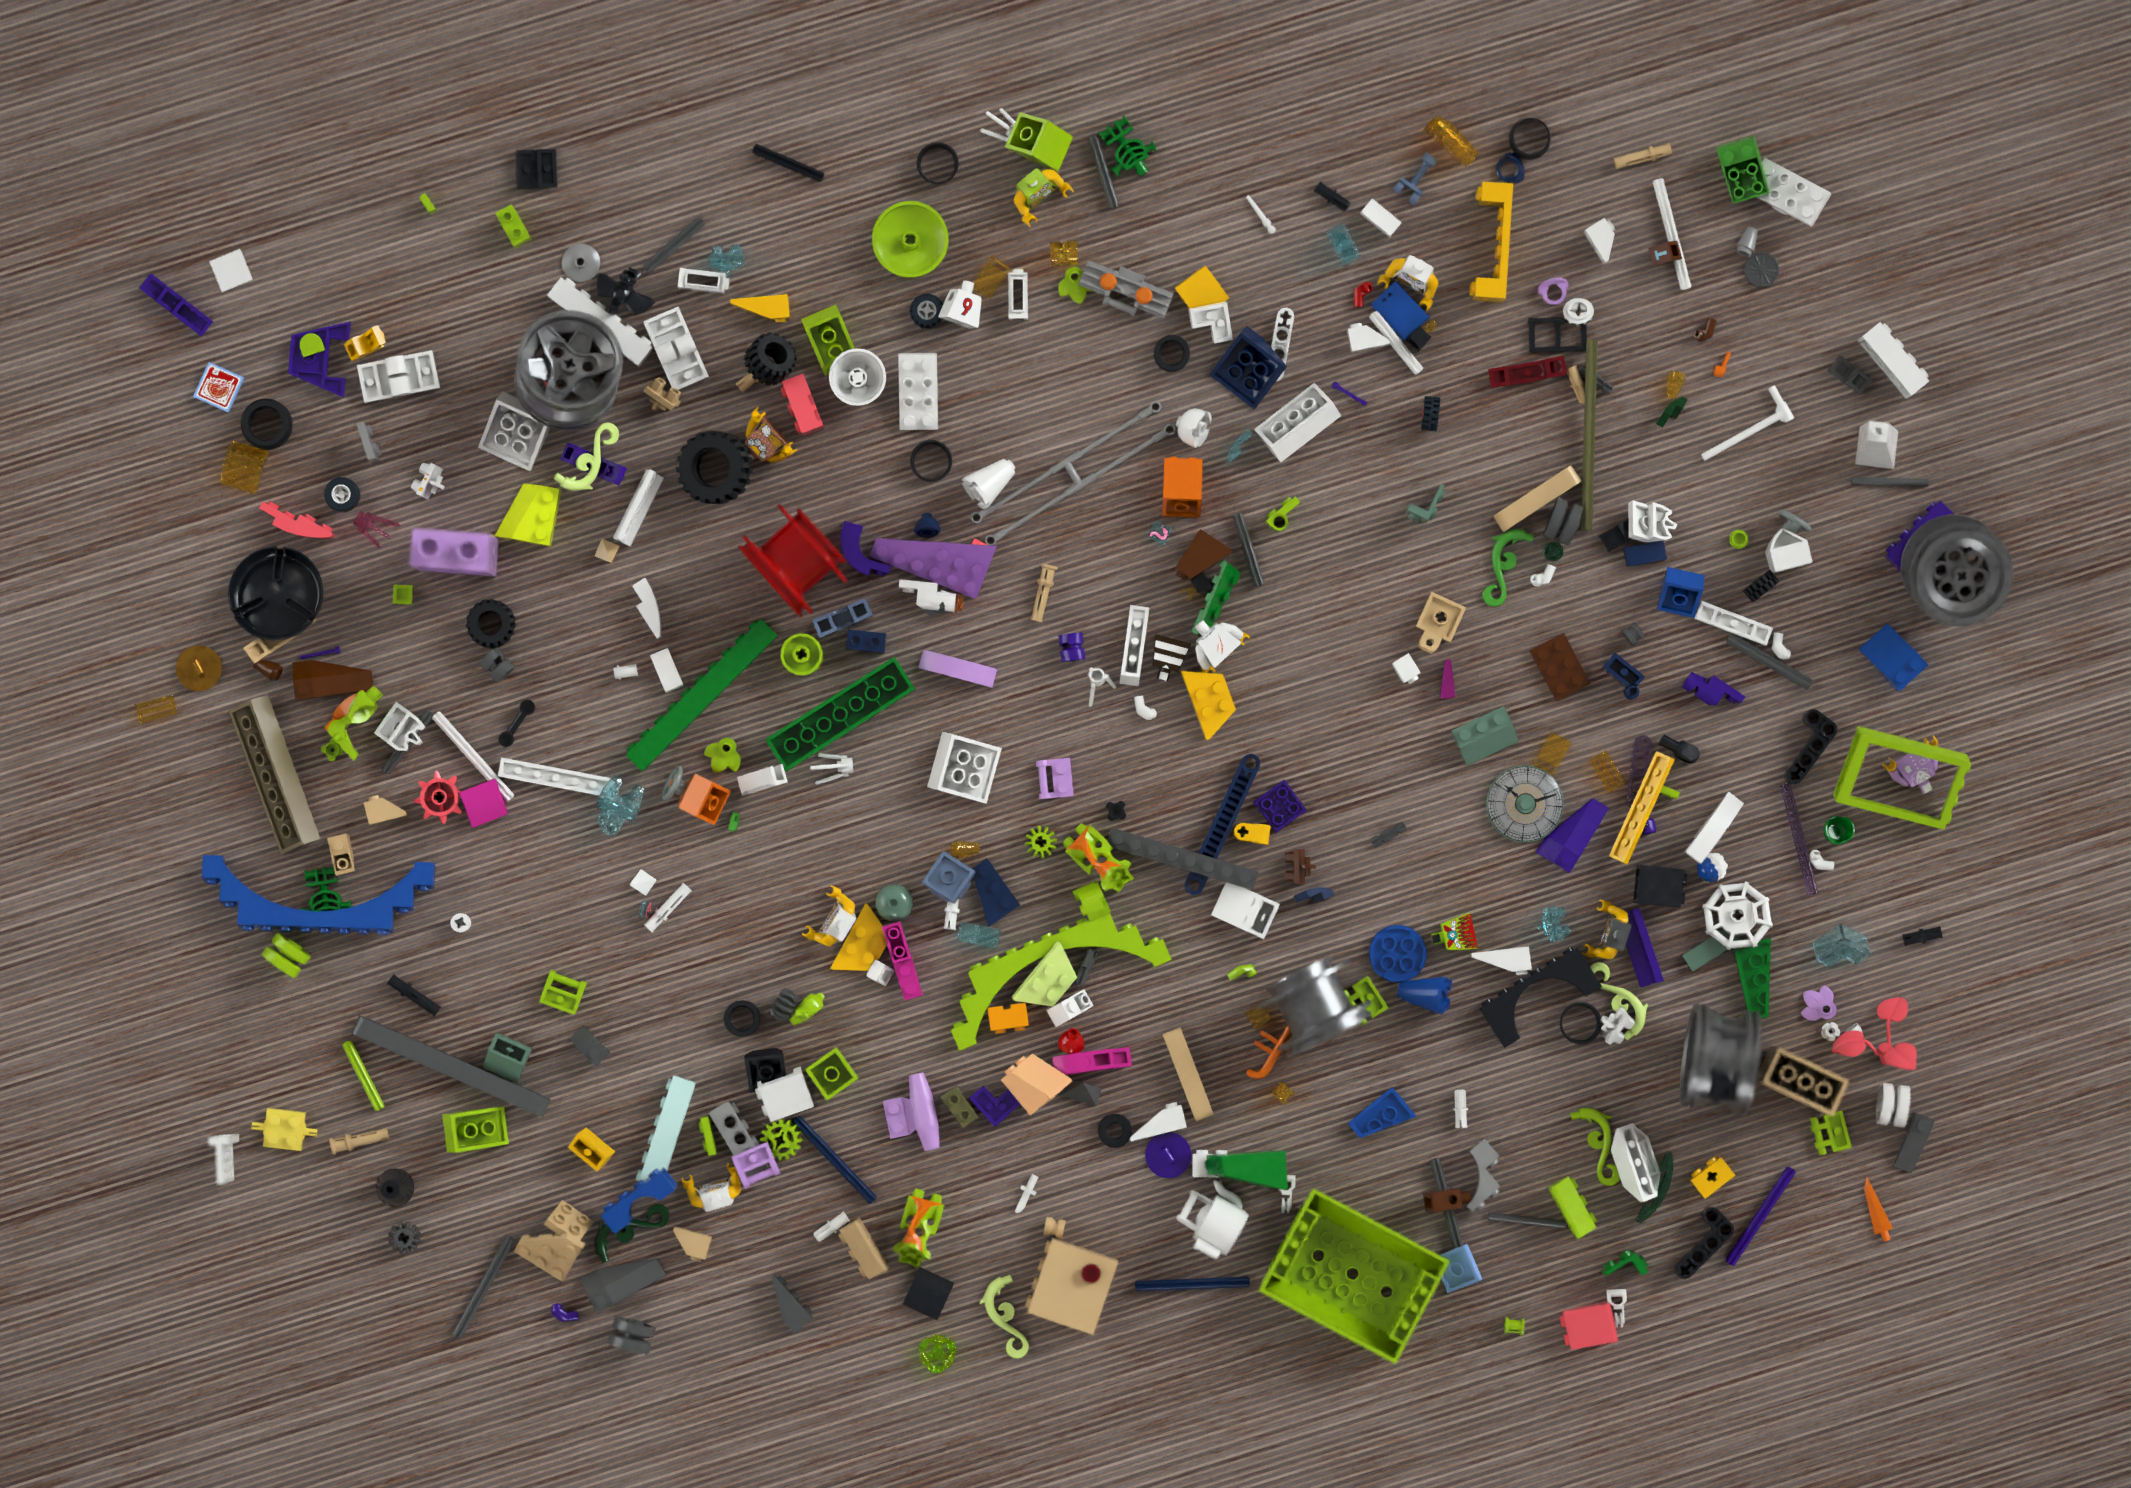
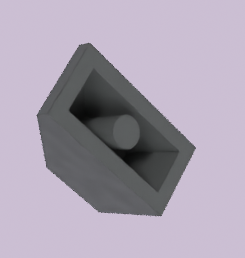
M584 1025L570 1038L594 1066H598L611 1053Z

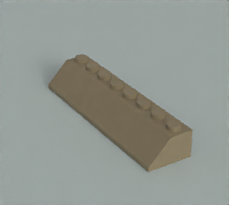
M268 695L249 700L230 709V716L280 853L283 854L319 840L318 829L314 823L311 810L306 801L299 777L295 771L292 758Z

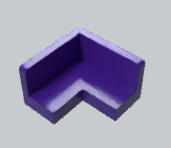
M984 1085L969 1098L995 1127L1020 1105L1009 1089L996 1099Z

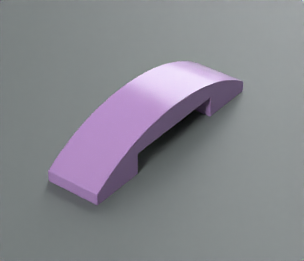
M923 650L918 667L919 669L991 688L993 687L997 672L995 668Z

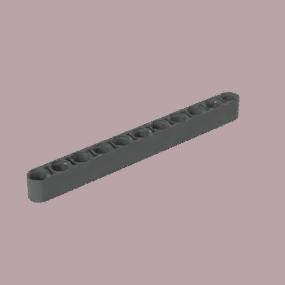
M359 1015L351 1032L358 1037L538 1116H544L551 1100Z

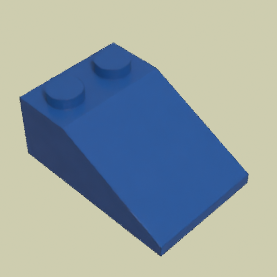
M1888 624L1884 625L1859 648L1860 652L1897 692L1901 691L1928 666L1925 660Z

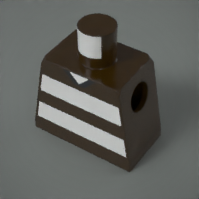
M1155 635L1152 666L1160 668L1157 679L1168 682L1171 671L1179 672L1191 643Z

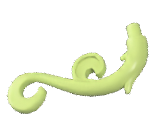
M609 422L600 424L595 432L593 455L583 453L576 459V466L581 471L589 470L586 464H591L590 471L584 478L575 480L576 477L568 478L567 476L563 477L559 473L555 474L553 479L559 482L561 487L570 491L593 489L590 484L597 477L601 464L600 434L603 430H608L610 438L602 440V443L605 445L616 443L619 438V430L614 424Z
M1597 962L1590 966L1594 974L1597 971L1604 973V981L1609 979L1610 970L1606 964ZM1601 983L1602 987L1600 989L1617 994L1611 1002L1612 1009L1615 1012L1619 1007L1627 1011L1628 1004L1622 1005V999H1626L1632 1004L1635 1010V1019H1633L1635 1024L1624 1033V1038L1628 1041L1634 1035L1637 1036L1644 1027L1648 1004L1643 1006L1633 993L1624 988Z
M1007 1275L1003 1278H996L988 1285L979 1304L985 1303L988 1315L999 1327L1021 1339L1023 1346L1019 1350L1014 1349L1012 1346L1014 1338H1010L1006 1344L1007 1354L1012 1358L1019 1359L1027 1354L1029 1343L1021 1332L1007 1323L1014 1316V1307L1009 1302L1001 1303L998 1310L1005 1312L1001 1316L997 1313L994 1306L996 1293L1000 1295L1001 1288L1013 1282L1011 1275Z

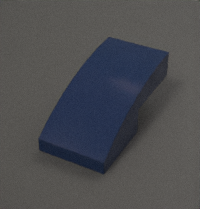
M1664 540L1623 548L1627 567L1667 559Z

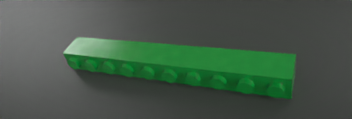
M762 619L759 622L755 620L748 627L750 631L746 635L742 633L735 640L737 644L732 649L728 647L721 654L723 658L719 662L715 660L708 667L710 671L705 676L701 674L694 681L696 685L692 689L688 687L680 695L682 699L678 703L674 701L667 708L669 712L664 717L660 715L653 722L655 726L651 730L647 728L640 735L642 739L637 744L633 742L626 749L628 751L626 756L642 772L778 637Z

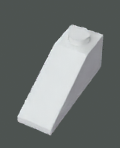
M1529 946L1470 953L1474 959L1511 972L1516 971V975L1528 974L1527 970L1532 969Z
M1177 1102L1166 1104V1108L1159 1111L1131 1135L1130 1140H1139L1187 1128L1182 1105H1177Z

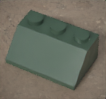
M1504 706L1450 731L1467 766L1519 741Z

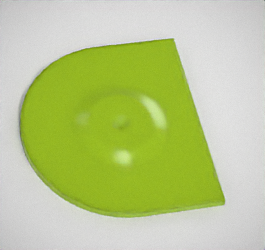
M314 333L306 334L300 340V349L303 357L325 350L321 338Z

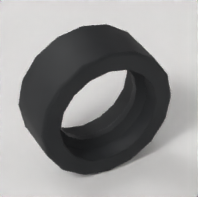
M1177 335L1162 337L1154 348L1156 364L1167 372L1181 370L1187 364L1190 357V349L1187 342ZM1169 342L1179 344L1183 350L1181 361L1174 365L1165 363L1161 358V349Z
M745 1000L735 1001L730 1004L725 1010L723 1017L727 1030L739 1037L749 1036L754 1033L759 1027L761 1020L757 1007ZM739 1007L748 1008L753 1014V1023L745 1030L737 1029L731 1023V1014Z

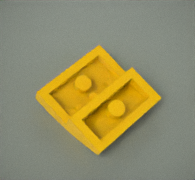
M1205 265L1175 287V290L1189 309L1225 302L1229 299Z

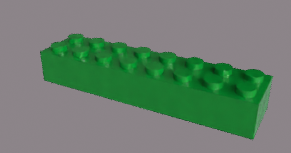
M894 656L766 738L765 741L780 764H783L785 772H788L916 689Z

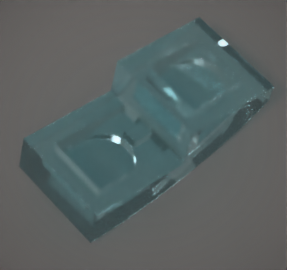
M1249 428L1238 437L1231 447L1225 461L1227 465L1243 453L1239 446L1253 435Z
M961 922L957 940L997 949L1001 930Z

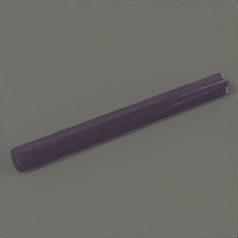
M1790 783L1782 784L1780 788L1807 894H1817L1818 889Z

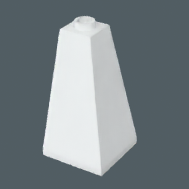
M1868 421L1860 426L1855 465L1894 469L1898 430L1889 423Z

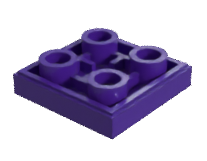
M1285 780L1253 802L1275 833L1307 811Z

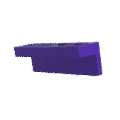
M1640 908L1626 911L1628 913V921L1631 924L1626 947L1639 986L1645 987L1664 981Z

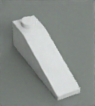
M1130 605L1119 684L1139 686L1149 607Z

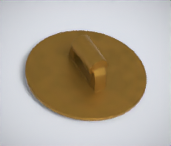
M197 645L187 648L180 654L176 662V674L183 686L193 691H205L212 688L218 682L222 673V663L215 651L206 646Z

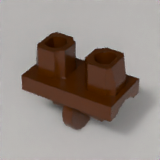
M1293 849L1294 851L1285 853V863H1294V871H1285V881L1294 882V884H1305V876H1310V869H1316V865H1310V857H1305V849Z

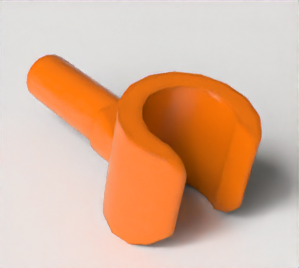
M1730 352L1726 353L1721 366L1715 365L1714 376H1724L1727 362L1731 356Z

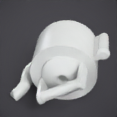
M1213 1180L1215 1189L1220 1195H1216L1213 1200L1196 1191H1191L1183 1210L1176 1218L1179 1222L1195 1231L1192 1237L1196 1240L1194 1249H1198L1214 1259H1217L1219 1254L1227 1255L1249 1216L1246 1211L1242 1210L1243 1204L1240 1197L1227 1190L1223 1186L1222 1180ZM1198 1199L1207 1205L1201 1208L1196 1217V1224L1186 1218Z

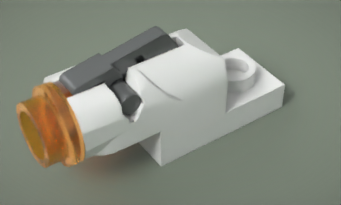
M899 579V588H903L902 592L914 593V590H918L916 605L925 609L928 615L957 613V611H962L964 596L943 590L937 592L938 583Z

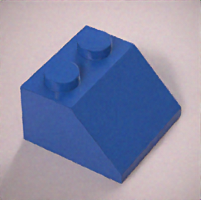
M1667 567L1657 610L1695 618L1703 592L1705 575Z

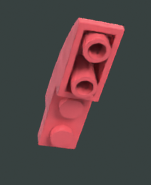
M271 501L268 504L262 502L259 507L275 517L272 525L291 534L314 539H328L335 536L331 532L333 530L331 527L324 523L321 526L314 523L316 519L307 513L305 517L300 514L297 520H294L295 515L288 511H285V513L278 510L279 506Z

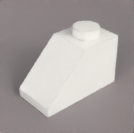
M1605 218L1584 230L1585 236L1603 264L1609 260L1615 235L1613 224L1610 220L1606 221Z
M1362 323L1350 325L1351 328L1347 329L1351 353L1389 346L1390 344L1387 338L1367 325L1362 326Z

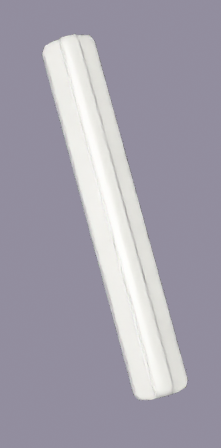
M1378 311L1373 312L1369 316L1371 321L1383 336L1389 340L1391 346L1415 375L1423 370L1420 363Z

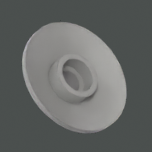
M575 244L564 253L562 268L565 274L574 281H589L599 271L600 258L593 247L587 244ZM583 259L584 264L578 265L577 260Z

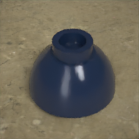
M923 513L914 527V533L923 538L935 537L941 532L938 521L933 518L931 513Z

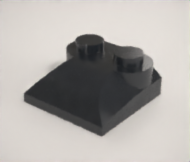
M778 1048L754 1050L744 1055L750 1093L756 1092L755 1089L758 1088L757 1082L759 1081L764 1084L786 1076L783 1050Z

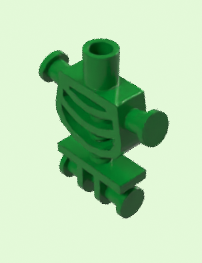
M1123 115L1121 120L1113 122L1115 126L1111 128L1108 125L1106 130L1099 131L1098 133L1104 142L1110 135L1113 137L1105 143L1107 147L1116 141L1120 144L1115 153V159L1118 164L1110 169L1117 176H1120L1119 173L1123 169L1128 172L1134 168L1138 176L1141 177L1149 172L1143 161L1148 158L1149 152H1156L1157 150L1153 141H1150L1151 144L1146 146L1139 139L1126 141L1124 136L1133 131V127L1130 126L1126 130H1122V127L1130 125L1127 118ZM1116 129L1120 132L1117 136L1113 132ZM1136 143L1140 146L1130 147L1129 144ZM1122 149H1124L1125 153L1122 155L1120 159L1119 153ZM1142 150L1143 152L1135 154L1134 151ZM1128 155L1129 159H1128L1127 162L1124 164L1123 161H1124V159L1126 158V156Z
M324 866L323 871H318V868H314L313 871L304 870L306 881L312 878L316 880V882L306 883V886L319 885L320 892H317L310 898L309 908H301V910L331 911V909L340 910L352 907L351 900L342 902V897L338 892L327 890V884L339 882L338 878L328 879V876L335 875L334 866L331 868ZM320 875H324V881H320ZM328 893L334 894L337 900L329 899ZM321 895L322 900L314 903L315 898ZM329 902L337 903L338 907L330 906ZM318 905H323L321 908L315 909Z

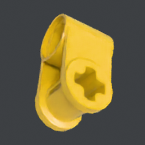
M1240 823L1234 827L1233 835L1239 841L1269 845L1271 826ZM1241 827H1244V830L1247 831V834H1244L1243 837H1240V833H1237V830L1241 829Z

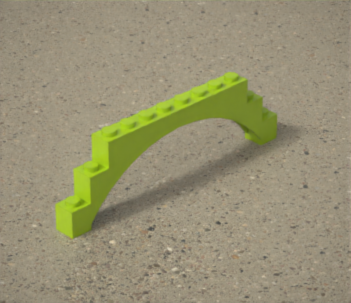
M1108 913L1093 921L1087 920V917L1076 921L1077 925L1070 928L1069 925L1058 929L1060 933L1052 935L1050 932L1041 936L1042 940L1035 943L1034 940L1024 943V948L1018 951L1015 947L1006 951V956L999 958L996 955L989 958V963L983 966L981 963L971 966V971L968 974L976 994L973 995L972 991L962 995V1000L959 1001L968 1022L959 1021L953 1024L954 1028L951 1029L959 1051L977 1044L976 1035L987 1007L1001 987L1022 968L1045 956L1057 941H1060L1063 949L1096 946L1123 950L1152 962L1153 967H1157L1172 960L1164 940H1159L1158 937L1148 940V945L1145 946L1136 925L1127 924L1120 927L1121 932H1118L1111 914Z

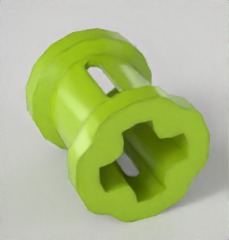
M1505 1317L1504 1334L1517 1333L1523 1336L1525 1319L1511 1320Z

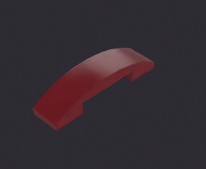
M1564 356L1488 369L1491 388L1535 382L1567 375Z

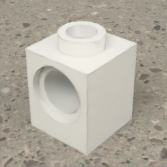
M1409 653L1392 663L1403 684L1405 682L1411 684L1419 679L1417 675L1421 672Z

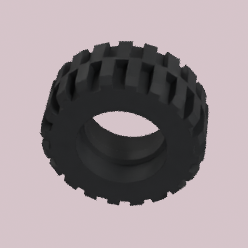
M706 431L705 433H698L696 437L687 440L688 444L682 446L680 450L682 452L681 456L677 457L679 467H676V473H680L678 481L684 485L682 489L686 493L691 494V498L706 504H724L730 500L737 499L739 494L744 493L746 490L744 487L749 485L751 481L749 475L753 474V468H750V463H753L752 457H749L747 454L749 453L748 448L742 445L743 442L740 439L735 438L730 433ZM713 449L724 452L730 463L727 479L717 486L705 483L699 471L703 455Z

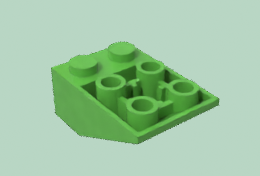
M1755 135L1717 146L1716 150L1733 204L1770 193Z

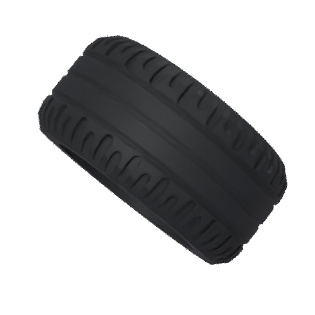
M259 399L247 406L241 417V430L245 439L253 446L263 450H272L282 446L289 439L293 429L290 412L284 405L273 399ZM264 408L276 410L281 415L283 421L280 433L271 440H261L251 430L253 416Z

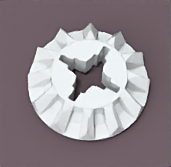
M1583 298L1572 299L1563 308L1564 318L1570 324L1575 323L1578 326L1583 323L1586 325L1587 321L1592 320L1594 314L1593 305ZM1578 307H1580L1581 310L1579 316L1576 315Z

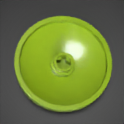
M903 201L887 208L877 219L872 233L873 250L880 264L892 274L904 278L922 277L935 270L943 261L949 244L948 230L943 218L929 205L917 201Z

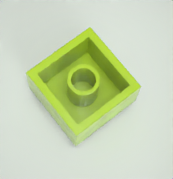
M838 1047L805 1069L827 1101L859 1079Z

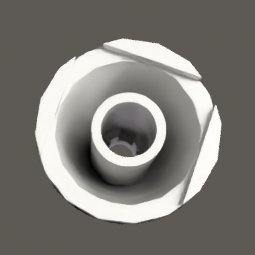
M999 460L965 476L962 479L964 481L962 485L972 500L977 499L980 502L977 504L979 507L987 509L1015 474V466L1010 460Z

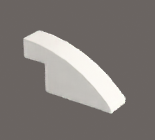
M1728 792L1695 834V839L1685 850V853L1701 864L1724 834L1744 803Z

